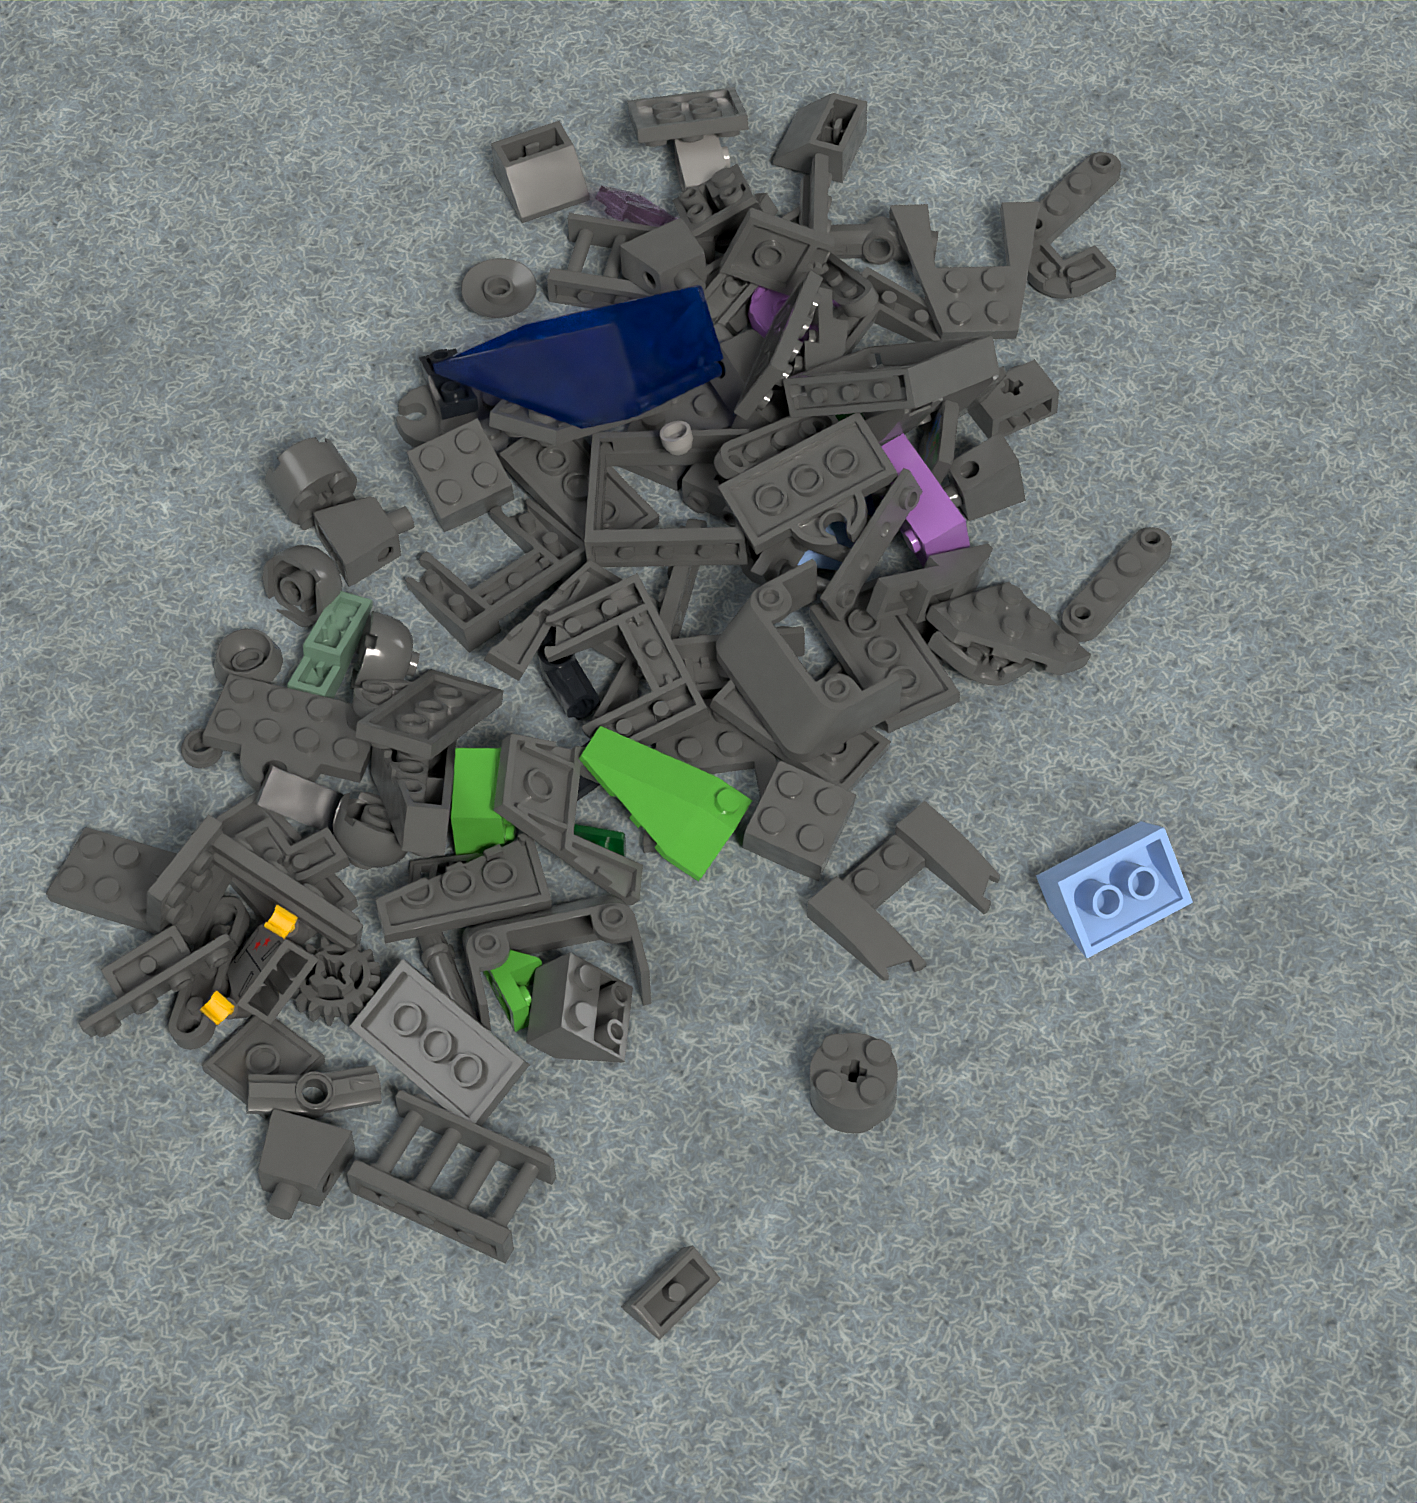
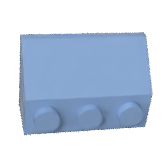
M1143 821L1036 875L1049 910L1085 958L1097 954L1193 903L1165 828Z

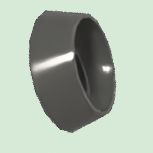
M245 628L234 631L224 637L218 645L213 668L216 678L223 686L229 674L270 683L281 671L283 656L281 649L267 634L257 629Z

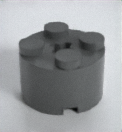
M316 437L308 438L292 445L277 458L281 464L273 472L269 468L265 476V483L289 519L293 523L300 525L302 530L315 526L314 512L356 500L353 493L356 489L357 478L331 440L325 438V442L320 443Z
M836 1033L828 1035L823 1040L822 1045L813 1055L810 1064V1102L814 1111L830 1128L844 1133H864L873 1129L874 1126L883 1120L885 1121L892 1114L897 1098L898 1067L890 1045L885 1040L876 1039L862 1033Z

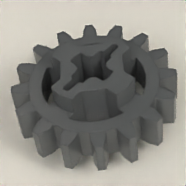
M324 937L321 938V947L318 949L310 944L305 946L306 950L315 955L319 960L297 988L291 999L296 1001L297 1010L300 1013L308 1010L309 1018L312 1022L322 1015L325 1016L327 1026L332 1025L335 1017H341L344 1024H349V1014L354 1012L356 1015H359L364 1008L363 1005L367 1004L375 992L382 986L379 962L374 961L371 949L362 952L360 943L354 950L347 951L337 944L330 945L327 938ZM361 982V985L356 990L355 985Z

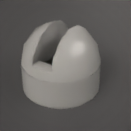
M673 421L663 426L660 430L662 445L670 454L680 456L686 454L692 448L693 434L687 422Z

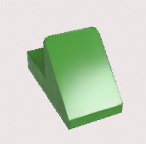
M510 950L509 957L502 966L493 970L483 971V974L512 1028L517 1032L529 1025V1010L531 1009L532 998L526 987L534 984L535 970L542 966V961L538 957Z

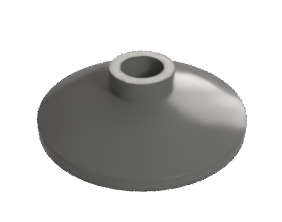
M495 258L483 261L472 267L463 278L461 291L464 302L475 313L490 318H505L525 310L534 300L537 286L534 274L527 266L512 259Z

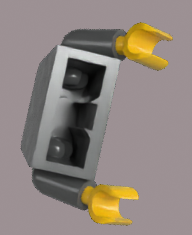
M276 905L275 911L268 922L259 925L252 936L244 940L241 951L227 970L231 986L230 998H225L220 992L216 991L211 996V999L200 1009L216 1025H219L224 1019L248 1018L252 1014L271 1025L319 959L299 946L307 942L309 929L303 922L298 920L296 915Z

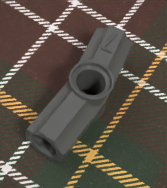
M884 216L875 217L867 224L831 225L828 235L835 237V247L831 253L839 259L866 258L869 262L877 265L886 264L892 259L911 262L907 252L903 251L898 239L899 232L894 221H891L890 218ZM931 230L935 260L938 231ZM875 239H884L886 242H877Z
M375 1065L330 1073L311 1071L304 1075L248 1074L247 1114H271L273 1109H277L305 1118L316 1119L325 1113L381 1104L382 1102L381 1085ZM307 1087H316L323 1092L325 1099L322 1103L311 1104L304 1099L302 1091Z

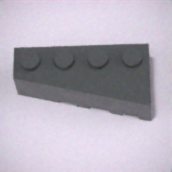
M457 740L431 760H416L399 750L392 748L380 749L373 746L370 772L402 851L412 852L421 857L445 856Z

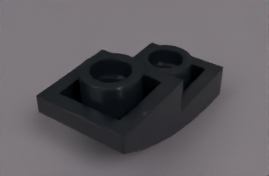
M456 348L451 350L439 349L430 355L419 357L428 389L442 420L479 411L477 397L467 380L465 365Z

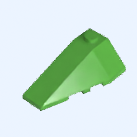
M602 726L597 729L579 757V760L606 792L612 797H617L632 814L629 818L636 827L642 826L657 843L654 848L659 854L698 882L730 838L752 802L750 798L720 778Z

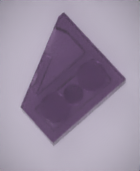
M601 185L595 197L596 200L607 206L604 210L605 213L619 221L628 219L636 224L661 227L677 219L639 193Z

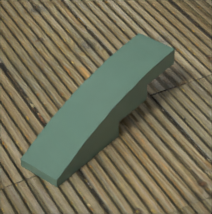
M340 591L335 600L323 610L303 644L304 656L289 680L287 688L334 699L353 658L372 609L373 601L371 599Z

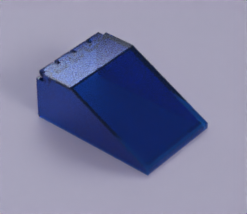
M694 285L526 323L433 364L436 374L583 429L640 416L679 395H683L721 376L722 368L717 361L724 358L703 288L700 285Z

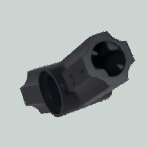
M551 626L536 651L541 667L542 679L545 685L552 689L568 718L574 717L580 720L590 716L593 710L600 705L599 696L577 661L575 654L548 662L545 655V646H555L556 627Z

